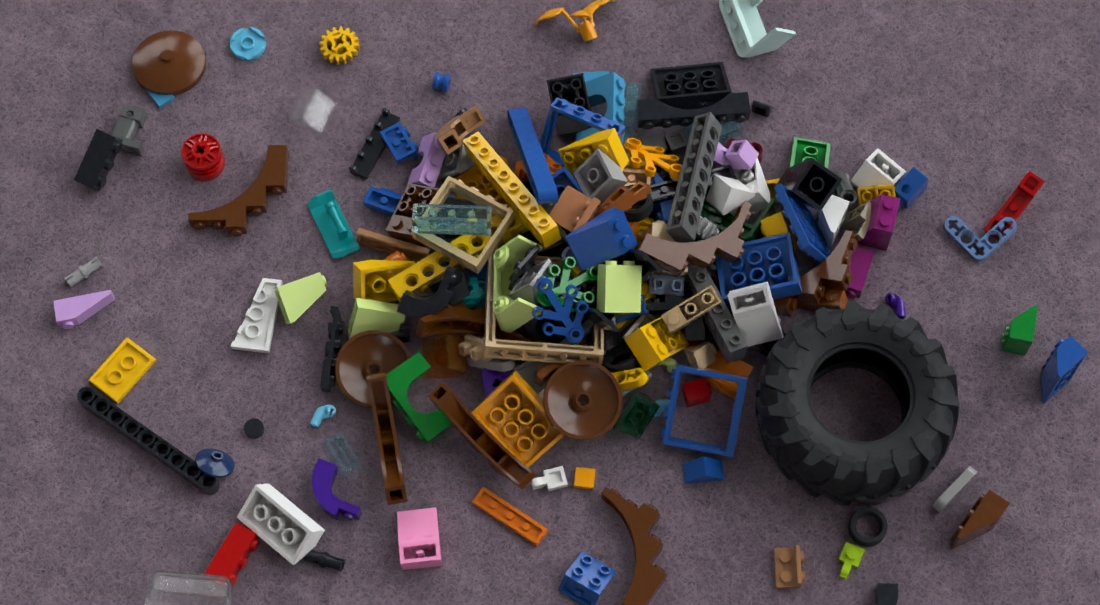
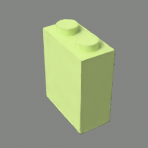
M605 261V264H598L597 309L600 312L641 313L642 265H635V261H623V264H617V261Z

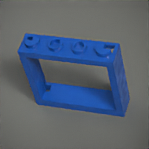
M557 97L550 105L540 145L543 153L549 155L550 158L562 167L565 166L559 152L549 148L559 113L600 131L615 128L620 141L626 126Z
M677 364L676 369L672 368L670 380L674 381L673 388L668 389L667 400H670L669 408L665 407L663 419H667L666 427L662 426L660 438H663V444L733 457L747 377ZM682 372L738 382L727 447L670 436Z

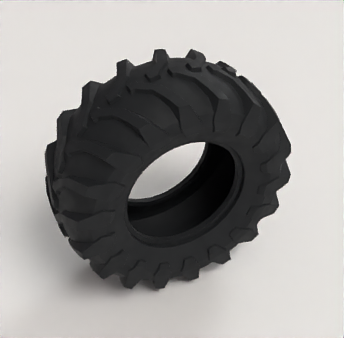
M856 301L847 302L845 309L840 310L822 307L816 310L815 317L795 322L791 325L790 331L787 332L783 339L780 338L772 347L765 364L762 366L755 399L756 419L762 443L767 453L772 455L781 474L788 480L794 479L808 495L815 498L824 495L840 506H849L852 501L877 505L882 503L883 498H893L910 492L911 488L915 487L918 482H923L940 464L949 449L957 427L960 408L956 374L953 366H949L941 343L937 339H928L919 321L912 317L903 321L894 314L889 306L879 305L875 310H870L862 307ZM859 368L870 371L887 382L895 392L901 407V425L890 435L871 442H856L839 437L828 430L815 414L810 398V388L824 374L836 369Z

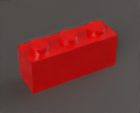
M235 523L204 572L205 577L226 590L229 586H233L238 579L237 573L240 568L244 569L249 560L247 557L250 552H254L259 545L258 535L246 527Z

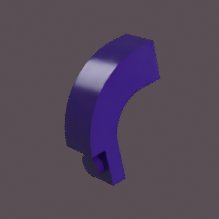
M318 458L312 474V487L318 504L326 514L338 520L340 513H342V517L348 520H353V518L359 520L362 514L361 508L338 499L332 492L333 482L339 471L337 465Z

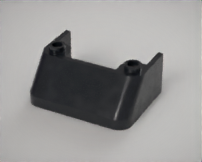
M630 249L623 255L607 260L617 261V264H623V261H635V265H642L641 283L647 282L652 272L662 273L663 271L642 250ZM597 280L588 282L583 293L590 291L594 294L595 298L592 303L588 304V311L583 316L604 330L618 332L619 328L615 326L617 315L615 313L600 312L597 309ZM586 295V299L590 301L589 296ZM581 304L579 310H582L585 305Z

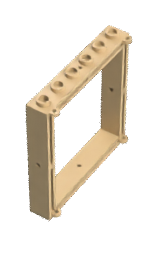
M492 252L487 261L484 358L565 364L574 361H591L602 365L604 329L596 324L593 326L592 346L495 339L496 316L493 311L494 252ZM537 255L534 262L536 265L549 258L552 265L556 264L560 267L559 275L562 274L561 258Z

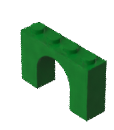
M418 352L388 373L386 377L389 393L393 399L391 401L398 411L401 409L405 415L403 419L409 427L412 425L415 428V435L418 440L428 444L452 426L446 421L439 410L428 414L420 413L412 408L408 402L407 390L409 386L429 372L431 368L422 354Z

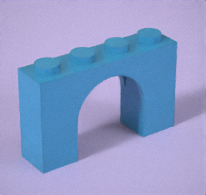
M615 72L585 82L590 108L607 103V111L604 117L624 125L625 80ZM592 127L577 132L576 141L600 130ZM624 132L623 137H622V140H621L622 145L624 144V135H625V132Z

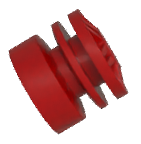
M199 133L190 136L184 142L181 148L182 158L190 176L195 180L202 182L211 181L223 172L225 158L216 138L206 133Z

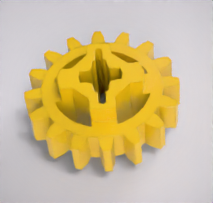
M340 26L339 30L333 27V32L327 30V36L322 35V41H320L321 54L324 55V59L329 58L331 64L336 61L337 65L340 64V61L347 64V59L353 61L352 55L357 56V50L360 49L359 40L355 32L350 33L349 28L344 31L342 26Z

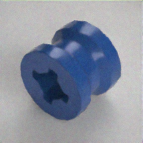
M436 72L432 89H441L443 92H448L451 75H441L440 72Z

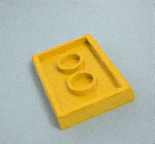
M126 337L88 381L118 404L151 368L156 359Z

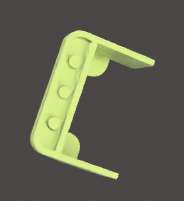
M517 235L497 249L493 255V311L500 329L507 333L513 332L533 319L532 310L537 307V305L519 297L514 300L508 296L511 292L508 289L511 282L509 278L515 271L513 267L519 260L523 261L524 255L529 248L533 249L537 245V243L520 235ZM538 310L535 315L538 316L542 311Z

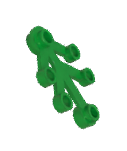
M567 257L562 262L563 270L559 286L554 289L552 288L557 297L560 294L566 295L565 289L570 284L578 286L585 281L594 282L598 278V267H589L583 271L582 275L568 281L571 269L575 267L576 261L573 257ZM567 260L571 262V266L567 264ZM556 264L547 268V277L552 281L553 286L555 277L560 274V267ZM552 268L555 269L556 274L552 273ZM546 283L545 287H543L542 289H546L548 287V283ZM571 288L569 294H573L575 289ZM538 291V303L544 307L552 306L549 299L545 297V294ZM579 291L578 295L574 298L590 304L594 301L595 297L590 291L585 293ZM586 295L589 296L590 301L586 299ZM557 297L561 305L563 306L565 300L560 297ZM573 299L572 304L574 305V309L571 308V313L576 311L575 304L578 301L575 299Z

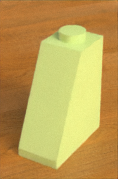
M320 272L273 288L286 324L294 323L326 291L325 286H327L324 275H321Z
M356 298L347 330L349 339L358 333L369 330H379L387 333L399 331L400 324L404 323L405 314L397 312L399 304Z

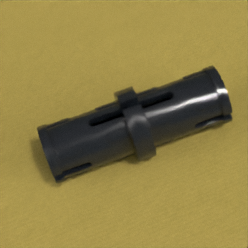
M311 550L303 557L304 561L316 563L322 568L328 567L342 572L345 566V559L329 555L328 552L322 553Z

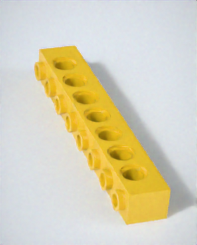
M476 132L463 140L467 156L540 244L546 249L561 240L558 225L544 208L537 204L533 195L479 132Z
M515 212V219L512 222L515 225L508 228L494 251L501 244H506L516 235L524 234L529 230ZM495 215L453 240L450 244L478 258L491 239L489 235L497 230L503 218ZM476 242L482 243V245L479 247L473 246V244ZM435 251L390 278L388 283L400 302L406 290L416 294L430 291L427 285L443 275L448 267L440 266L443 262H449L448 266L451 267L459 263ZM426 272H433V275L430 277L424 276ZM410 282H417L413 287L408 286Z

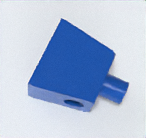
M915 167L895 187L896 198L900 199L898 209L901 206L907 209L927 190L928 178Z

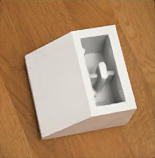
M877 148L864 161L851 179V183L857 188L894 184L896 187L905 177L906 171Z

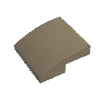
M868 201L848 212L841 224V227L845 230L853 231L858 242L864 239L871 218V203Z

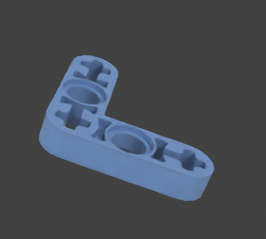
M951 216L946 219L944 224L945 230L977 261H984L1017 229L1016 221L1011 217H1005L979 239L958 217ZM950 222H957V228L961 231L959 234L955 228L949 229ZM1004 223H1012V230L1006 229L1003 232L1005 237H1003L1000 232L1005 228ZM962 235H971V242L963 243L961 241ZM997 235L999 242L991 244L988 241L989 236ZM975 241L978 242L975 244V246L979 250H981L982 248L984 249L983 256H981L980 254L977 256L975 255L976 249L973 247Z

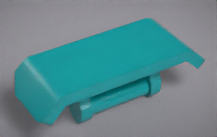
M327 190L313 196L307 205L332 258H340L359 250L360 247L332 190Z

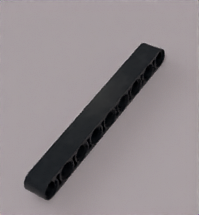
M83 387L78 391V401L90 413L205 494L213 495L218 492L220 485L217 478L200 471L193 459L92 388ZM87 396H92L89 401H84ZM107 406L106 410L99 412L101 407ZM122 417L119 422H114L115 418ZM137 427L134 433H129L131 428ZM147 438H152L150 443L144 444ZM162 449H168L165 454H159ZM177 460H183L180 465H174ZM193 470H198L196 476H190V473ZM208 481H214L211 487H205Z

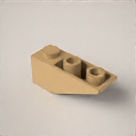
M710 285L662 314L661 317L670 332L675 333L720 304L721 300L713 286Z

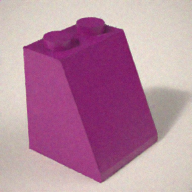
M881 194L869 201L871 203L869 227L864 239L860 240L858 244L887 251L893 234L900 199Z

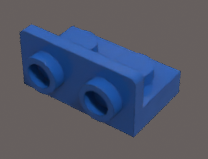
M400 122L380 131L382 139L397 164L411 157L414 160L418 159L417 152L419 149L415 141L411 142L408 129L402 127Z

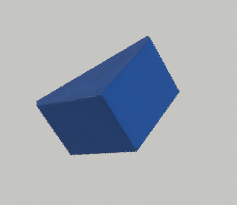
M703 456L683 464L685 484L724 480L721 460Z

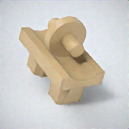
M467 334L464 336L465 342L458 344L459 353L462 356L469 354L474 361L481 359L489 362L492 360V358H484V337L477 338Z

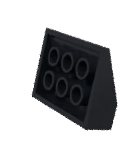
M723 62L650 69L654 98L674 108H705L716 104L731 93Z

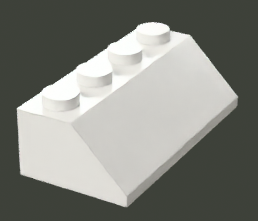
M269 483L254 486L237 516L241 522L292 565H295L317 545L325 531Z

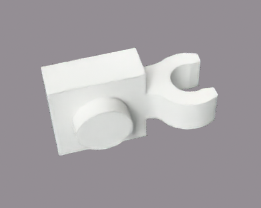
M563 466L544 470L543 477L533 478L531 482L533 490L547 486L548 491L568 486Z

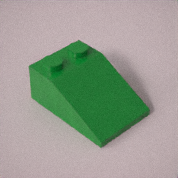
M794 137L789 168L813 158L828 169L831 143Z

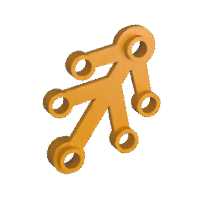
M628 138L624 143V149L631 155L629 165L632 168H640L642 160L639 158V154L644 157L645 161L644 175L654 177L656 173L654 164L668 171L671 179L679 180L682 165L678 164V156L664 155V148L641 145V141L636 138Z

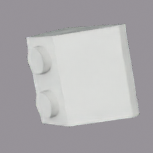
M833 194L821 211L818 210L816 217H819L817 224L829 248H831L845 219L850 203Z

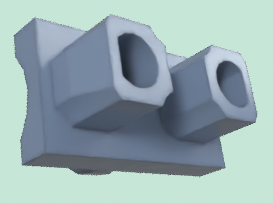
M651 274L648 294L683 296L685 277Z

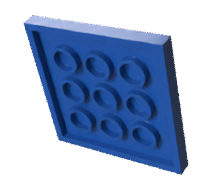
M781 183L774 187L777 192L775 197L779 204L783 205L784 210L782 212L792 224L790 229L799 239L797 241L798 246L802 251L805 250L809 257L813 256L817 263H822L831 254V251L810 208Z

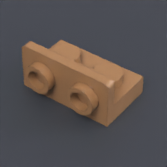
M795 545V548H774L776 589H800L802 583H805V571L801 570V563H804V551H800V545Z

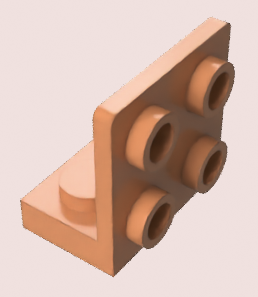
M568 185L549 215L556 224L572 233L592 220L601 206V201L595 197L591 199Z

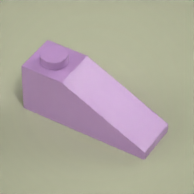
M111 290L55 300L56 322L60 328L71 329L74 325L81 324L113 302L115 297Z

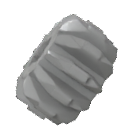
M700 216L694 242L711 238L719 234L720 231L712 221Z

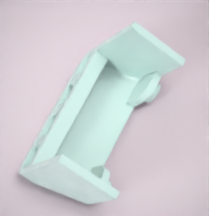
M719 0L721 13L736 53L740 57L749 58L775 51L796 35L795 31L776 27L768 34L766 33L757 10V6L763 0Z

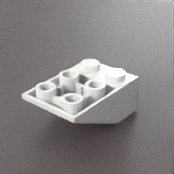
M757 157L752 169L733 170L737 180L756 195L747 201L752 204L749 209L751 212L750 216L765 209L770 202V192ZM738 207L730 211L733 216H735Z
M768 281L729 292L728 298L733 316L748 347L783 338Z

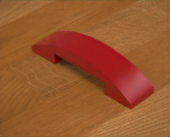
M1029 171L983 231L987 233L1005 217H1011L1016 221L1045 181ZM1004 223L1005 228L1000 232L1002 236H1004L1003 232L1009 229L1012 223ZM991 235L993 238L999 241V237L997 235Z

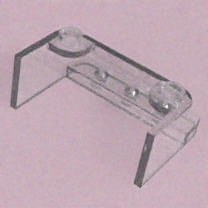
M159 570L150 577L144 605H232V586L230 580L225 576Z

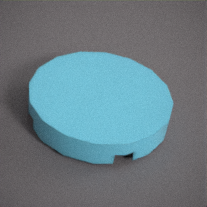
M254 27L241 28L233 33L230 38V48L236 58L251 61L263 54L266 49V40L264 34Z

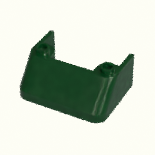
M707 190L701 217H706L707 220L712 221L719 229V233H721L732 223L734 217L728 214L723 216L719 211L712 208L710 204L706 203L705 200L709 193V190ZM772 198L755 224L744 222L742 226L744 232L740 239L748 242L763 237L760 229L762 225L760 220L775 214V199Z

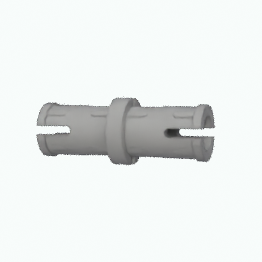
M94 257L83 266H78L77 270L64 279L72 288L83 279H88L89 275L102 268L103 265L97 257Z

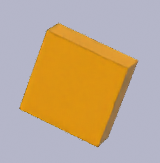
M576 467L574 488L594 490L596 469Z

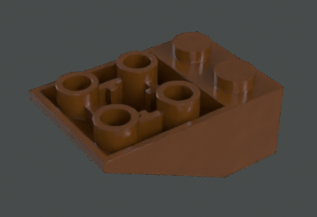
M408 183L386 228L389 236L426 248V245L413 239L411 230L439 188ZM435 217L433 218L429 226L426 228V231L432 234L434 230Z
M990 489L986 495L982 493L951 538V541L954 543L950 548L955 549L991 531L1010 503Z

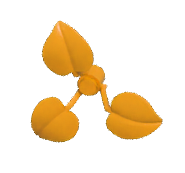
M596 0L587 5L583 10L576 11L571 15L566 13L564 7L552 9L542 14L534 24L537 25L541 20L563 14L575 27L577 33H581L583 41H590L597 37L594 29L593 12L608 1L615 0ZM571 17H582L583 22L579 24L580 27L577 26Z

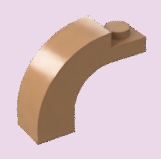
M473 106L460 116L457 115L446 123L436 133L435 138L444 153L449 155L463 145L461 140L467 134L484 124L486 120L478 107Z

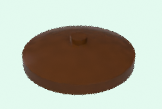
M162 31L149 36L140 43L132 58L133 73L139 85L143 89L159 95L175 96L187 92L201 80L206 68V58L200 43L191 35L180 31Z
M379 330L358 333L342 346L335 362L337 384L342 393L351 402L365 408H372L366 376L386 373L387 375L411 358V355L403 342L390 333Z
M574 361L560 367L549 378L543 393V408L549 423L560 434L574 440H591L608 432L617 422L622 409V392L616 378L605 367L591 361Z

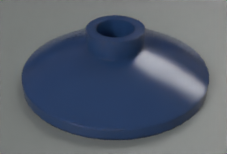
M208 448L199 451L196 455L195 463L199 470L206 475L221 478L230 475L234 470L233 459L221 450Z

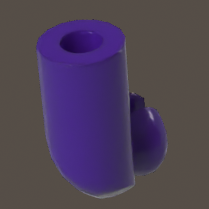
M894 293L886 294L885 301L895 309L896 316L900 319L906 318L904 300Z

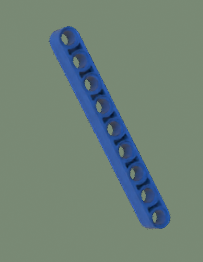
M527 108L507 110L508 123L537 204L558 203L557 188Z

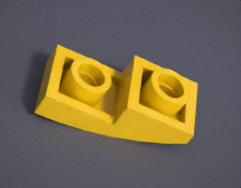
M894 184L857 188L859 206L881 194L896 198Z

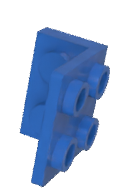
M581 552L564 574L558 591L582 605H597L601 593L614 577L616 571L588 554Z

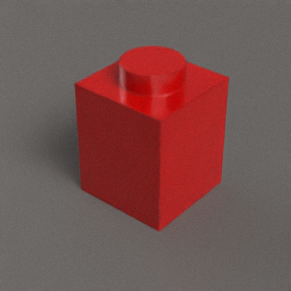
M705 378L682 384L681 391L687 408L710 401L713 392L710 383H706Z

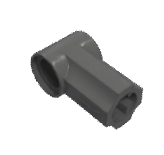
M843 172L837 174L842 180L835 191L837 197L851 201L848 206V213L855 208L857 194L853 190L849 175Z

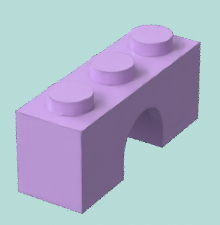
M436 132L422 138L418 153L423 156V159L416 168L412 169L408 183L435 188L445 157L443 149L435 138Z
M747 140L732 141L729 149H726L718 142L712 169L730 165L733 170L752 169L759 153Z

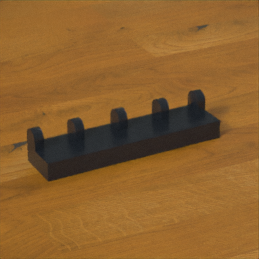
M383 108L382 114L378 121L375 122L370 135L367 136L363 148L358 152L353 165L350 166V173L363 179H368L386 147L380 131L400 122V117L391 114L387 108Z

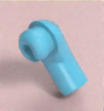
M330 404L317 408L310 425L319 428L323 419L332 417L336 413V408Z

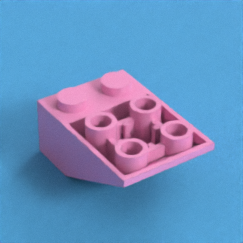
M437 507L397 512L399 554L402 570L442 566Z

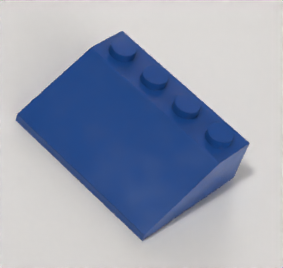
M790 232L744 242L742 256L739 259H735L732 263L716 255L721 297L728 309H731L728 298L730 291L767 281L773 300L802 294L800 275Z

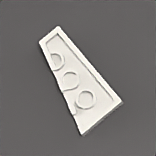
M262 279L250 309L248 308L245 314L246 317L237 331L238 334L230 346L231 349L260 353L270 352L279 305L273 288L281 286L283 284L282 280Z

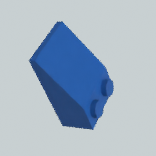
M614 207L565 236L580 270L623 255L638 245L624 212Z

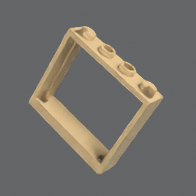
M448 176L412 228L411 233L413 239L478 274L514 221V211L508 208V205L498 203L492 196L481 194L477 188L466 186L462 180H456ZM452 191L503 218V221L478 258L426 231V228Z

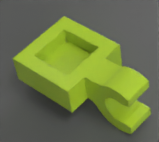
M848 542L845 543L838 562L843 563L839 577L847 579L851 567L858 568L865 549Z

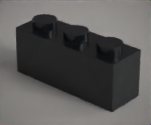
M96 129L74 180L100 191L106 184V177L114 166V159L122 148L121 143L123 140L103 130Z

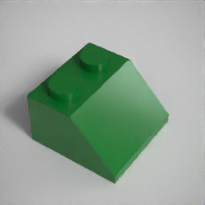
M1033 306L1012 319L1009 326H1005L1004 333L1001 334L1000 344L1003 345L1002 351L1026 355L1033 343L1038 306Z

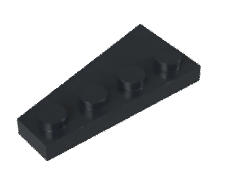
M335 306L330 308L333 323H328V338L330 342L327 341L325 346V357H328V360L324 359L320 384L323 392H330L331 386H335L336 377L333 375L337 350L340 351L342 346V339H339L345 328V321H342L339 307Z

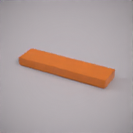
M485 487L481 488L472 501L473 505L536 547L548 532L547 528Z

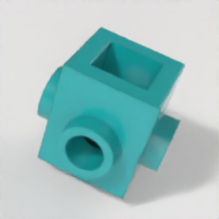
M472 277L469 282L470 295L461 300L469 309L480 306V299H483V289L478 286L477 277Z

